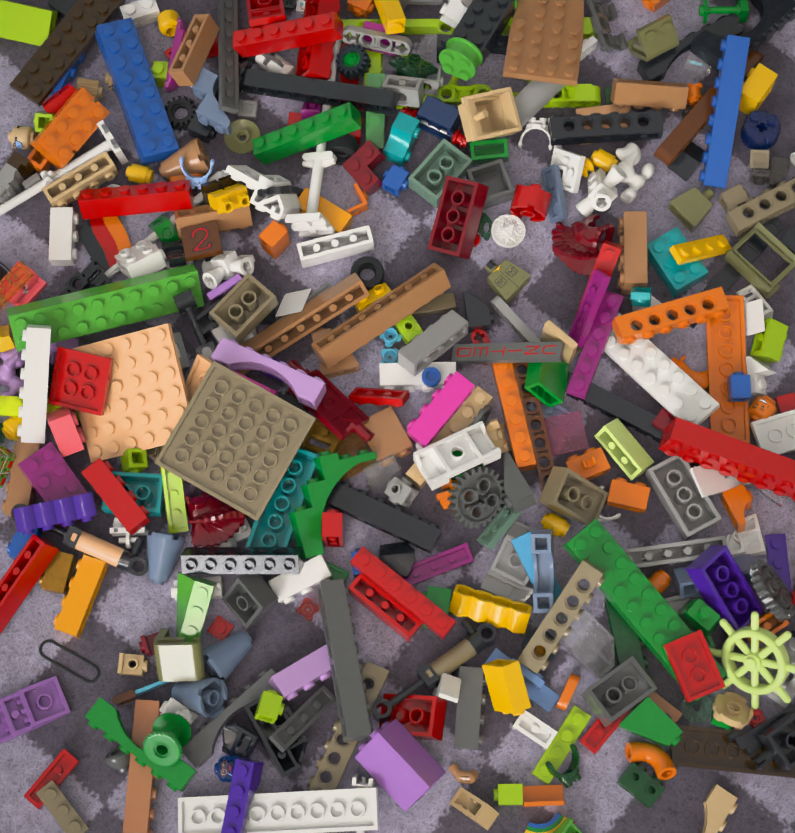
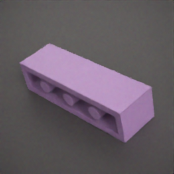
M327 645L322 646L270 678L269 684L274 691L283 696L282 701L294 699L299 695L297 692L302 689L307 691L315 686L314 682L317 680L324 681L332 675Z

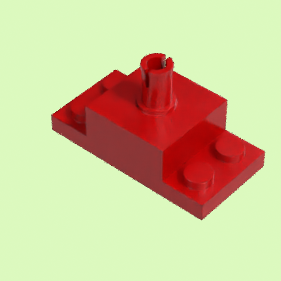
M246 0L250 28L286 21L283 0Z

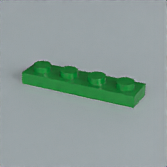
M367 73V86L382 89L386 74ZM366 111V142L370 140L378 148H384L385 114Z

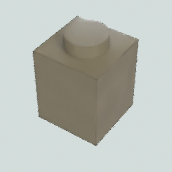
M738 184L720 193L718 201L727 214L731 207L743 205L749 199V193L745 188H742L741 184Z

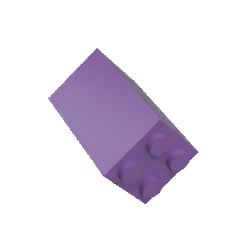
M397 719L391 723L386 721L380 728H377L370 735L371 738L358 748L360 752L355 756L356 760L405 812L421 799L446 773Z

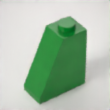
M648 696L619 724L621 729L665 747H669L671 744L675 747L683 739L680 736L683 731Z

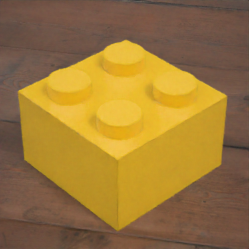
M761 63L756 68H751L747 74L748 78L745 82L743 81L739 110L751 118L771 92L778 77L777 73Z

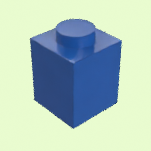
M734 372L727 379L728 402H748L751 398L750 375H744V372Z

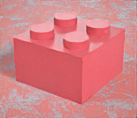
M61 407L46 413L49 426L62 457L84 450L83 443L86 440L82 428H77L79 422L74 409L70 410V408Z

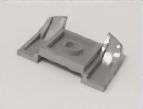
M515 520L507 531L496 557L480 587L481 590L489 592L494 596H503L512 601L523 603L533 594V589L526 587L529 577L511 542L512 539L521 534L532 531V528Z

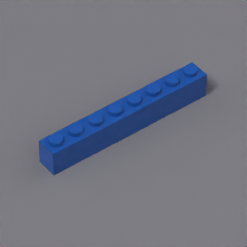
M727 35L721 40L720 50H722V57L717 62L719 76L715 77L714 81L716 94L711 99L713 113L709 115L708 125H710V131L706 133L705 137L707 150L703 152L702 162L704 163V168L700 170L699 174L701 186L726 188L750 38Z

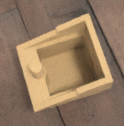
M511 87L462 97V104L457 106L467 142L513 135L522 130Z

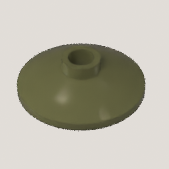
M247 119L233 121L230 124L232 127L231 134L224 133L226 146L231 151L239 154L253 151L252 140L261 136L258 126ZM246 137V140L240 141V138Z

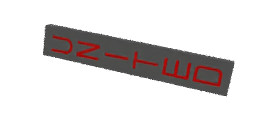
M559 341L454 344L451 362H456V364L562 362L564 343Z

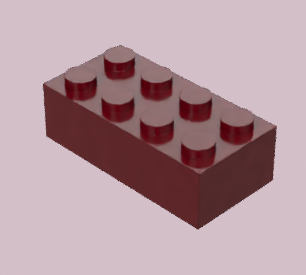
M446 176L427 249L470 260L489 189L488 186Z

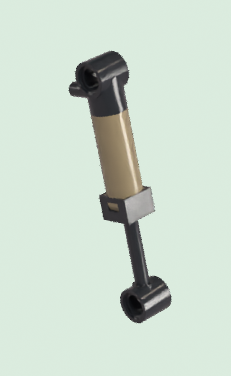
M467 619L461 621V625L469 636L432 663H427L418 669L417 677L419 679L389 701L384 698L375 700L372 704L374 719L380 723L389 721L392 716V710H394L393 707L422 686H425L428 691L439 685L443 673H452L486 647L493 646L497 636L495 626L490 623H483L475 630ZM483 632H489L492 636L486 639L483 638L481 634ZM379 707H386L387 712L385 714H378L377 709Z

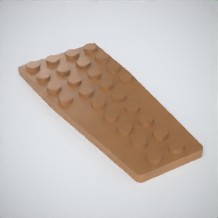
M518 0L509 33L503 77L577 86L583 44L584 0Z

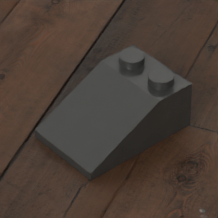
M631 656L587 688L581 696L606 728L658 688L636 659Z

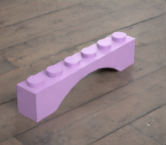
M222 338L211 356L212 361L221 364L231 371L259 370L278 377L291 388L299 403L315 410L327 391L326 385L321 378L316 376L313 378L301 369L295 370L290 368L285 362L274 361L269 355L256 353L251 347L240 346L233 339L227 340Z

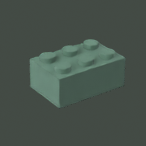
M443 139L410 175L408 187L435 208H438L446 176L464 179L467 170L472 168L473 160L446 139Z

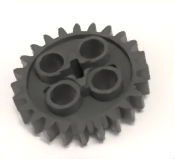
M482 465L481 467L475 466L474 469L471 468L467 472H462L461 478L456 476L458 482L451 483L454 489L448 490L452 494V497L447 498L448 501L452 502L448 506V508L452 509L450 514L455 517V521L471 529L473 527L479 529L480 525L486 527V521L492 523V517L498 516L497 510L502 511V508L499 507L500 504H505L501 500L502 497L506 496L502 492L504 485H501L504 480L499 478V473Z
M759 559L750 564L749 570L751 572L749 574L752 577L751 581L754 583L753 587L756 589L761 602L765 603L766 609H770V613L774 614L775 618H779L780 621H785L794 616L793 599L789 596L790 592L782 578H779L778 572L774 571L773 566H770L764 559Z

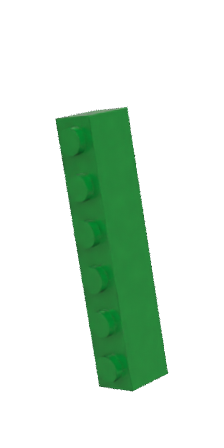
M348 102L252 140L254 156L264 165L359 130L362 128L360 112Z

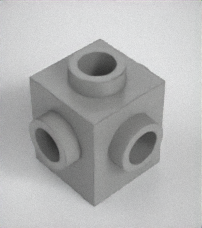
M394 477L388 482L384 493L390 496L388 500L398 506L400 504L409 508L419 491L411 486L412 482L407 478L402 477L400 479Z

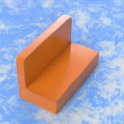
M563 785L523 786V807L565 805Z

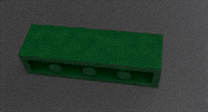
M605 597L604 603L617 665L619 666L633 656L646 672L645 668H648L647 658L642 656L641 651L644 648L643 641Z

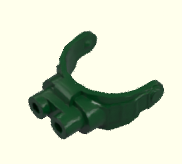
M575 744L570 745L572 750L571 763L564 773L560 774L554 769L550 761L546 762L549 773L557 777L561 783L563 782L566 788L573 785L572 781L576 782L581 779L578 773L580 771L578 768L580 756Z

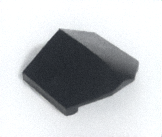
M691 141L667 168L687 182L703 163L702 155L704 150Z
M407 542L380 545L378 557L399 576L408 578L415 562V549Z
M237 722L226 723L222 732V751L234 759H250L259 742L258 734Z

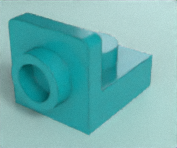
M632 287L631 305L650 307L652 288Z

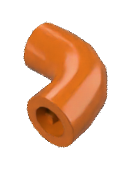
M637 741L626 743L625 755L629 763L644 762L654 768L659 780H669L676 775L677 770L673 761L659 746L649 742Z

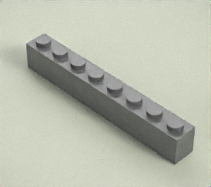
M343 579L320 581L317 586V594L343 741L366 740L373 733V723L368 717L370 711L369 702L365 701L366 685L361 679L362 663L358 662L357 657L359 646L354 640L355 625L351 623L352 608L347 602L348 587L344 585Z

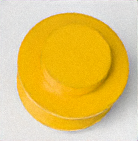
M585 158L582 176L588 177V171L594 172V164L589 158Z

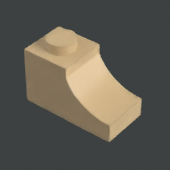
M461 786L449 802V804L486 830H489L499 815L490 805Z

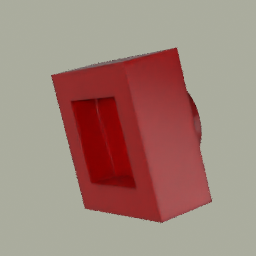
M218 615L207 632L218 640H223L229 636L235 626Z

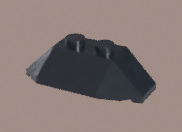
M259 697L245 705L244 709L254 732L259 735V741L271 763L281 777L284 778L301 768L308 740L304 733H302L282 753L269 737L293 713L288 705H284L282 715H278L274 724L255 719Z

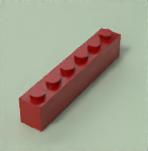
M330 12L233 31V48L242 58L341 40L343 39L344 23L336 12Z
M190 180L85 189L80 191L78 198L83 220L193 209L194 203Z
M34 533L0 580V634L59 551L49 540Z
M364 546L350 561L352 567L387 593L442 640L445 639L456 625L454 619Z

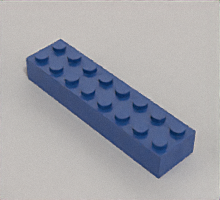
M132 17L97 25L95 37L108 73L111 76L114 90L141 165L163 161L179 150V146Z

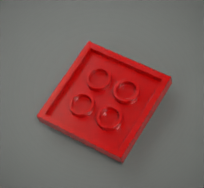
M59 346L57 348L48 403L103 416L114 358Z

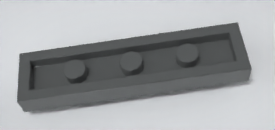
M324 685L321 686L269 739L283 753L336 701V698Z

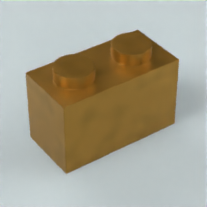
M58 551L45 569V573L40 577V588L44 591L67 595L77 557Z

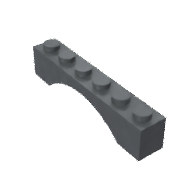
M272 668L269 671L268 669L262 671L258 675L259 679L254 684L252 682L243 689L244 693L242 695L233 697L228 702L229 706L218 717L214 718L209 724L204 723L197 730L199 733L193 738L191 737L190 741L182 747L183 754L195 768L198 769L213 756L215 744L225 724L235 714L244 709L245 705L258 699L263 691L273 690L268 682L276 674Z

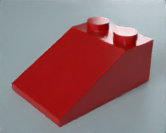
M384 693L383 698L389 701L397 694ZM410 695L393 707L394 710H392V716L388 722L391 723L397 719L415 739L442 741L447 701L437 696ZM382 707L381 714H385L387 712V708Z

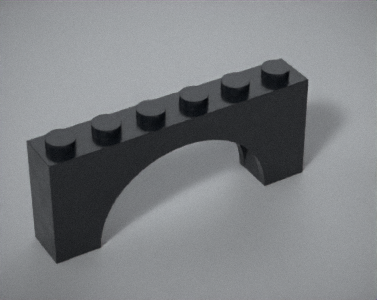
M794 0L750 1L757 8L761 20L750 31L737 35L750 38L748 56L751 52L757 51L763 42L769 41L775 32L781 31L787 22L795 19ZM704 29L692 39L690 52L719 73L717 62L722 57L720 44L725 36L716 35Z

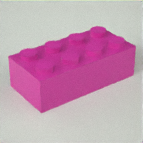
M458 371L454 375L450 373L444 380V387L442 389L438 388L431 396L432 402L429 405L426 403L419 411V418L417 420L413 418L407 426V436L422 448L429 446L474 391L475 385Z

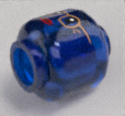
M222 756L218 763L215 764L214 772L221 782H231L235 760L240 758L239 756Z

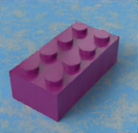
M52 442L17 465L43 502L88 493Z

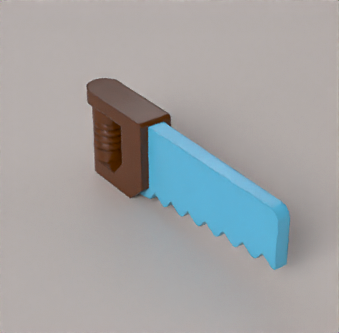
M158 681L135 691L134 689L114 696L112 702L117 706H122L136 700L138 696L169 682Z

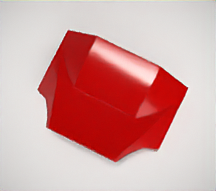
M69 82L42 103L47 113H57L76 91L75 87Z

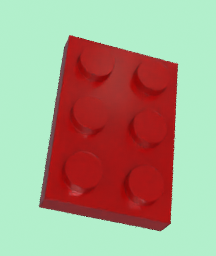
M701 629L663 645L687 702L726 687Z

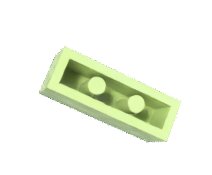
M618 418L604 425L594 436L631 481L643 474L655 463Z

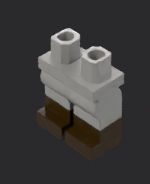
M16 151L13 152L0 171L1 204L22 191V182L28 179L29 176L31 177L38 173L30 160Z

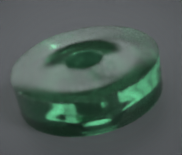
M707 695L701 697L698 701L693 700L691 702H687L685 697H683L680 702V712L689 723L701 724L712 715V701ZM694 704L699 705V711L693 709Z

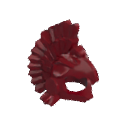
M599 214L590 215L581 222H574L571 224V228L564 226L561 222H556V228L552 229L551 232L553 236L551 239L554 243L552 244L554 255L558 256L560 261L564 262L573 272H577L579 275L583 274L586 277L591 275L603 242L605 240L611 242L615 231L612 223L596 227L597 219L601 218ZM606 232L605 239L600 241L602 234Z
M206 492L202 493L204 497H194L192 499L184 495L187 513L190 518L188 523L192 524L190 535L192 536L191 543L194 547H214L215 545L220 546L222 542L227 543L229 538H233L234 534L239 532L240 526L245 525L244 519L247 518V515Z

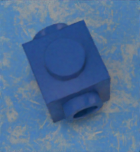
M392 165L390 170L387 169L383 175L382 189L399 197L402 190H407L409 172L402 166Z

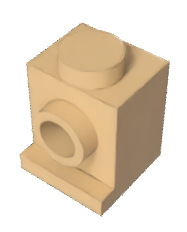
M119 654L118 674L144 677V673L148 672L149 660H146V656ZM132 661H136L134 668L130 667Z

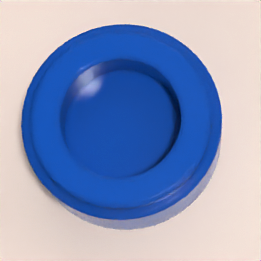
M428 367L422 372V382L424 385L435 387L440 383L441 373L437 368Z

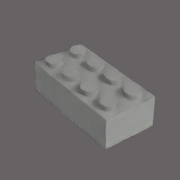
M672 456L649 468L645 476L682 539L687 541L718 524L722 518L709 496L701 497L690 472L691 466L689 463L683 461L681 457Z

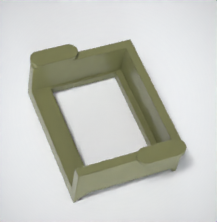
M760 222L752 230L744 233L738 239V243L724 257L766 299L770 298L780 288L779 283L795 268V255ZM755 233L790 264L772 282L737 251Z

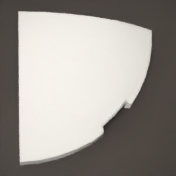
M755 513L745 517L746 527L744 531L737 533L735 530L732 535L728 534L726 539L727 547L733 557L746 554L754 557L766 554Z

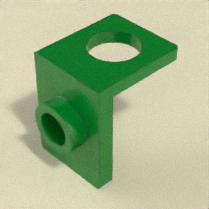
M164 215L159 216L148 225L161 242H172L181 239L173 224Z

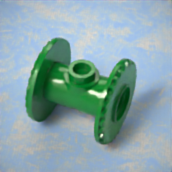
M170 712L161 714L155 719L152 728L153 732L148 734L143 742V751L146 758L151 763L160 767L175 765L182 757V747L190 741L192 736L189 722L183 716Z

